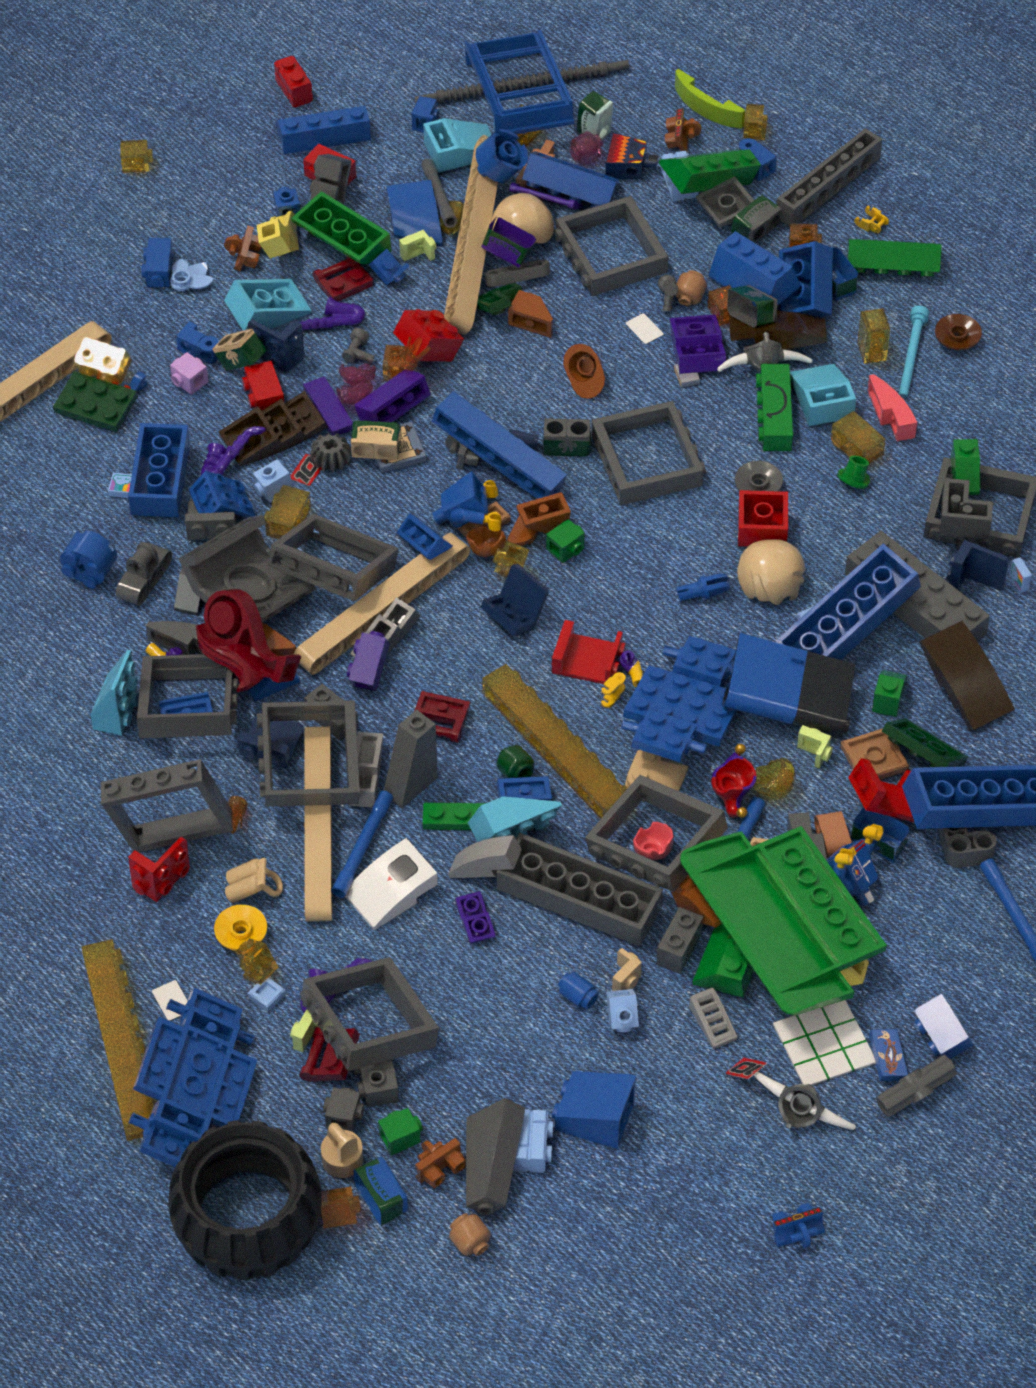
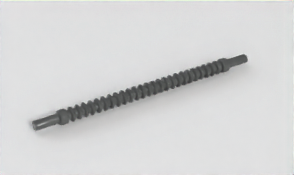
M628 60L612 63L603 61L599 62L598 65L593 63L592 66L587 64L586 67L581 65L580 68L577 66L574 69L569 67L568 70L563 68L560 74L564 82L567 79L572 81L573 78L578 80L579 77L584 79L586 75L590 78L592 74L595 77L598 74L602 76L607 75L611 71L628 69L629 62ZM545 71L543 75L539 72L537 76L532 74L531 77L526 75L525 78L520 76L519 79L514 77L513 80L508 78L507 81L502 79L501 82L495 80L493 85L497 93H500V90L506 92V89L512 91V88L518 90L519 87L524 89L525 86L530 88L531 85L536 87L537 84L542 86L543 83L546 85L549 82L554 83L550 73L548 74ZM477 83V86L471 84V87L465 85V88L459 86L458 89L455 87L452 90L447 88L446 91L441 89L436 90V93L420 96L436 99L438 104L445 103L446 100L451 102V99L455 101L458 98L463 100L464 97L469 99L471 95L473 98L477 94L481 97L484 92L480 83ZM419 96L414 97L415 104L417 103Z

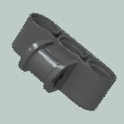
M140 542L137 545L136 553L126 561L127 571L117 585L116 597L138 606L142 605L169 567L172 560V551L150 542Z

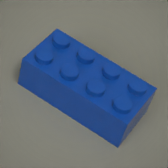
M140 423L128 494L131 515L179 517L190 449L188 425Z

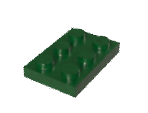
M74 371L53 405V410L55 413L118 432L138 398L136 390Z
M907 718L887 722L881 731L888 735V739L891 742L909 748V753L913 756L930 761L931 767L964 766L968 759L967 755Z

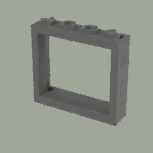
M631 196L556 219V229H554L556 241L562 244L565 256L571 259L575 273H579L583 287L587 286L592 296L668 272V255ZM624 217L648 258L596 274L572 233Z
M673 401L591 420V437L620 505L703 485V474H706L703 461H699L697 447L690 441L689 428L687 426L684 427L681 410L676 409ZM669 421L689 468L627 482L608 435Z
M944 457L926 519L924 537L959 546L966 540L994 552L1020 558L1036 495V477L980 465V489L1026 498L1017 535L990 530L989 539L939 535L941 519H937L936 514L943 493L945 478L953 479L951 459Z
M313 513L271 544L268 566L349 600L356 601L395 569L399 548ZM314 529L319 531V535L313 533ZM313 538L371 563L356 574L297 550V548ZM349 586H352L353 592L349 591Z
M205 654L143 656L137 712L139 738L232 735V725L237 724L236 709L238 708L236 693H238V677L229 668L214 662ZM226 678L224 712L152 714L154 681Z
M355 700L262 703V712L257 713V728H262V735H258V751H263V758H259V774H264V781L259 782L260 797H265V807L359 804L360 786ZM344 720L348 788L273 790L270 721Z
M201 759L101 782V804L132 851L143 852L173 845L180 837L191 841L233 831L232 809ZM197 787L210 808L134 825L121 804Z
M639 775L587 834L585 839L589 854L595 856L597 860L606 861L617 869L628 871L639 879L643 878L654 883L657 887L661 886L674 892L688 876L680 862L681 853L685 849L699 843L721 837L728 829L723 810ZM642 800L702 826L668 867L608 840Z
M391 957L303 980V987L300 992L302 1005L308 1009L314 1024L319 1026L325 1041L331 1044L337 1059L342 1061L347 1071L436 1047L439 1027ZM380 982L411 1029L355 1044L324 997Z

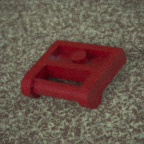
M348 256L339 263L323 270L317 269L312 272L314 280L327 297H332L338 302L373 286V279L360 263ZM348 268L352 269L328 281L326 280V278L334 274H337L343 270H346Z
M421 691L415 710H418L430 720L454 725L453 729L436 725V736L449 738L451 742L459 743L462 729L470 710V701Z
M316 1027L312 1035L314 1040L306 1064L301 1068L299 1074L300 1078L305 1081L346 1080L348 1071L342 1061L337 1059L330 1043L327 1044L320 1068H316L323 1044L327 1043L321 1029ZM355 1028L345 1029L353 1042L357 1044L360 1033Z

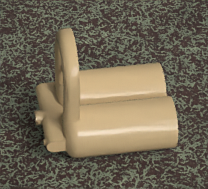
M266 858L252 859L226 872V879L229 885L225 888V894L230 902L235 903L262 890L273 897H277L282 893L283 883L281 878L275 872L266 868ZM266 875L276 882V891L265 884Z

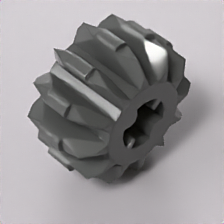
M327 433L325 437L319 435L317 440H313L310 457L314 461L315 467H321L323 472L331 469L334 473L336 468L343 470L344 465L349 464L351 447L347 443L346 437L340 438L338 433L334 436Z

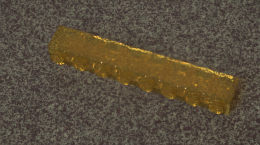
M504 664L482 678V694L601 819L628 788L616 780L614 773L600 763L597 755L594 752H590L584 746L583 741L578 735L574 736L563 719H558L549 704L543 703L538 698L536 691L522 681L520 674L516 670H512L507 664Z
M113 939L81 946L123 1128L126 1140L129 1141L143 1137L142 1128L129 1124L132 1113L134 1112L148 1119L153 1109V1098L133 1090L142 1063L141 1054L145 1053L142 1037L137 1038L135 1031L140 1030L137 1015H131L130 1009L134 1008L131 992L126 993L124 988L129 986L126 970L120 971L119 968L120 964H124L120 948L115 949Z

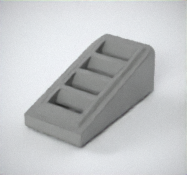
M714 988L707 989L690 997L689 1008L713 1049L737 1040L736 1032ZM715 1011V1013H713V1014H711V1015H708V1016H706V1017H705V1015H704V1014H707V1013H709V1012ZM719 1020L721 1021V1023H718V1024L713 1025V1026H711V1027H710V1025H709V1024L714 1023V1022H716V1021H719ZM724 1029L726 1030L725 1033L720 1034L716 1037L714 1036V1033Z

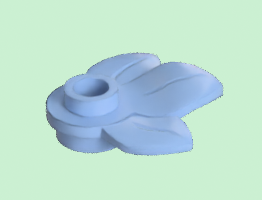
M180 259L172 266L173 274L170 284L177 291H185L190 288L203 289L213 282V278L207 276L206 262L188 266L185 260Z

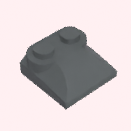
M735 176L696 196V200L719 228L733 223L734 217L754 201Z

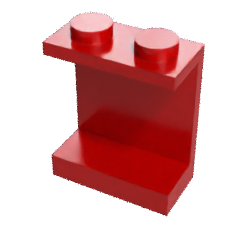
M564 620L552 656V673L604 684L610 677L619 672L620 662H618V659L626 649V643L623 642V632L618 631L615 642L574 634V621Z
M860 758L848 778L865 810L914 822L902 788L911 771L906 770L897 785L882 782L871 762Z

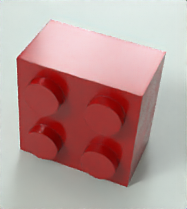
M405 310L393 331L395 336L419 361L452 362L464 341L457 328L451 325L444 318V314L438 310Z
M739 490L738 546L748 547L752 543L762 540H783L787 542L788 492Z

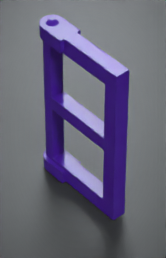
M513 182L509 188V191L514 193H529L535 197L568 206V208L573 210H583L584 205L572 199L558 198L520 187V184Z

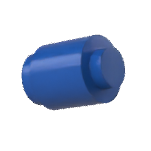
M575 971L571 974L566 973L559 981V993L579 1008L583 1007L588 1010L599 996V992L595 990L596 986Z

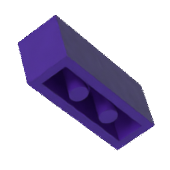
M406 368L354 406L360 421L393 422L430 396L431 393L425 375Z

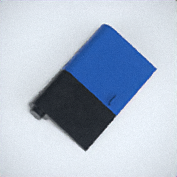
M739 633L731 678L724 692L722 706L798 727L804 725L809 728L818 729L824 734L840 738L842 733H847L850 725L847 713L856 664Z

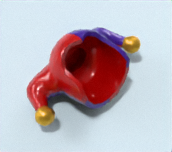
M740 743L735 746V752L713 771L711 777L713 791L723 799L727 815L732 818H744L747 816V809L740 807L741 800L751 790L757 777L753 765L747 759L741 757L746 751V747Z

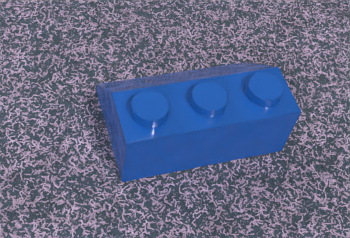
M814 241L780 249L779 259L793 267L800 287L778 305V310L804 313L817 317L832 315L833 248Z

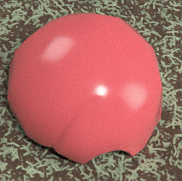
M652 822L648 829L641 827L633 839L634 851L653 861L664 859L673 848V830L667 824Z

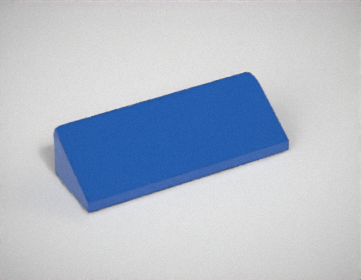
M411 513L408 514L397 531L398 535L429 560L453 547L451 543Z

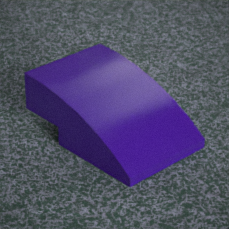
M716 315L669 318L679 374L718 371V367L726 361V353L722 344V332Z

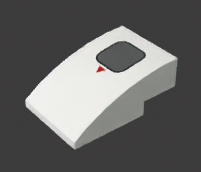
M406 838L369 865L352 882L345 898L371 928L376 930L417 904V897L438 885L437 872Z

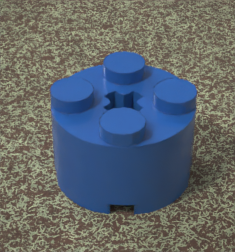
M500 129L494 132L476 148L478 172L493 181L506 183L527 164L528 152L525 145L521 146L517 141L519 137L509 130Z
M88 530L80 534V531H77L60 556L61 572L67 577H74L83 582L88 588L94 589L104 581L117 560L118 554L115 549L112 551L108 547L110 542L103 536Z

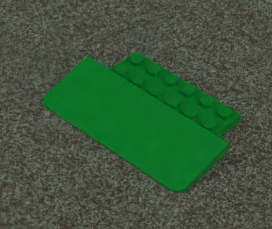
M802 826L755 846H752L743 832L740 831L704 841L685 849L681 853L680 862L775 1002L786 1014L799 1015L853 998L854 990L840 971L886 950L887 945Z

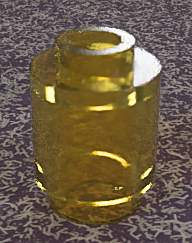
M452 200L449 201V204L454 210L457 224L452 228H448L444 225L442 217L439 219L441 230L447 234H454L459 231L464 207L462 202Z

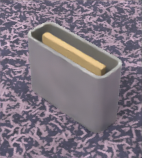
M678 364L674 365V371L681 388L700 384L698 373L679 374Z

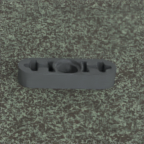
M535 260L523 263L520 268L512 265L485 272L486 285L495 287L543 277L551 273L548 260Z

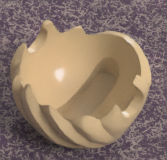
M529 193L514 194L502 200L491 220L492 222L497 216L496 221L500 217L532 234L536 238L535 243H546L554 232V220L550 210L540 199Z
M762 540L752 543L744 550L739 560L737 575L739 584L749 599L757 597L761 602L770 601L772 604L779 605L786 597L791 596L789 600L797 598L800 585L804 582L802 575L806 569L801 553L792 544L783 540Z

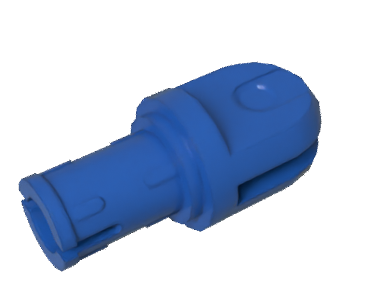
M716 574L704 577V575L699 576L695 583L676 587L678 599L682 602L701 596L704 600H708L710 596L724 593L730 589L731 583L727 582L729 577L726 574Z

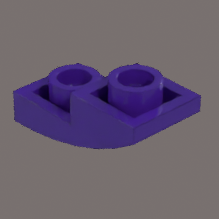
M481 891L455 897L457 910L469 943L472 944L495 938L496 935L489 912L486 911Z

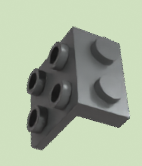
M193 499L188 501V514H185L187 540L212 539L236 525L237 515L234 512L227 511L223 513H198Z

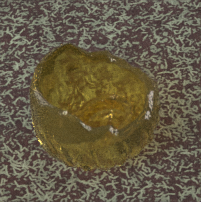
M787 758L771 760L768 765L758 766L755 770L757 777L753 789L767 799L780 800L786 797L793 789L796 773L793 764Z

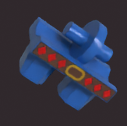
M806 1203L796 1209L797 1214L788 1216L783 1211L773 1214L774 1239L777 1247L798 1241L801 1242L804 1248L811 1245L810 1237L825 1233L822 1209L820 1207L813 1208L810 1203Z

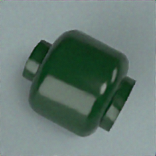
M512 745L501 750L496 765L497 769L506 778L531 777L534 769V760L521 746Z

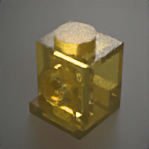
M747 103L743 138L765 140L768 115L764 114V105Z
M249 938L235 951L240 960L239 965L245 972L243 977L249 981L261 985L279 968L267 945L263 942Z

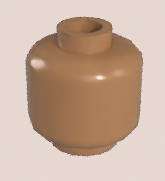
M689 270L679 276L676 283L678 292L675 296L680 304L691 306V304L696 305L701 302L707 289L706 280H704L705 278L701 273Z
M464 1213L450 1225L449 1238L464 1256L472 1254L479 1256L489 1248L487 1242L490 1240L491 1232L476 1214L468 1215Z

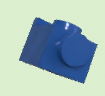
M419 96L411 113L412 130L424 132V123L438 120L440 111L437 109L438 103L436 99Z
M281 187L278 191L273 192L277 217L287 214V212L282 213V210L294 208V214L300 211V202L296 188Z

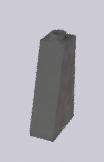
M415 710L398 725L384 791L393 795V802L402 809L438 778L436 724L418 710Z
M506 1098L466 1118V1207L486 1216L506 1206L525 1114V1107Z

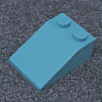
M292 279L234 280L224 300L243 331L248 330V322L251 319L272 329L308 315L312 311Z

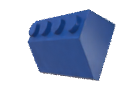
M366 106L275 121L284 154L313 150L318 144L331 147L371 140L370 119Z
M537 151L530 153L522 180L527 181L526 185L539 189V186L548 188L547 192L557 196H560L561 193L570 195L569 200L572 199L578 201V203H582V200L590 202V207L592 208L611 202L620 180Z
M736 231L718 245L708 275L711 280L727 290L751 285L776 298L777 306L800 287V283L791 265Z

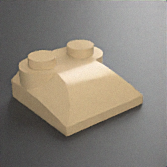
M638 750L628 772L624 792L639 775L680 791L688 771V766Z

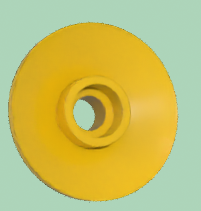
M249 905L231 906L222 911L217 917L214 924L215 937L222 946L233 951L252 949L259 945L266 936V918L255 907Z

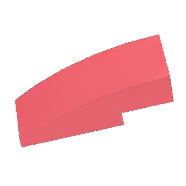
M874 374L869 375L867 391L880 424H890L897 441L915 438L917 421L904 399L885 381Z

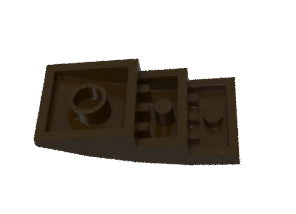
M777 310L776 322L751 327L729 314L731 341L755 338V343L757 344L764 340L763 333L768 332L769 339L779 342L783 350L827 343L825 318Z
M303 391L286 403L281 398L262 411L259 407H256L218 432L228 447L232 446L237 437L242 435L248 428L254 426L266 428V431L262 434L250 437L249 442L244 445V449L240 450L239 455L235 457L239 466L285 451L328 428L306 392Z
M963 620L919 641L939 686L945 687L954 709L959 708L969 731L975 730L1015 710L991 662Z

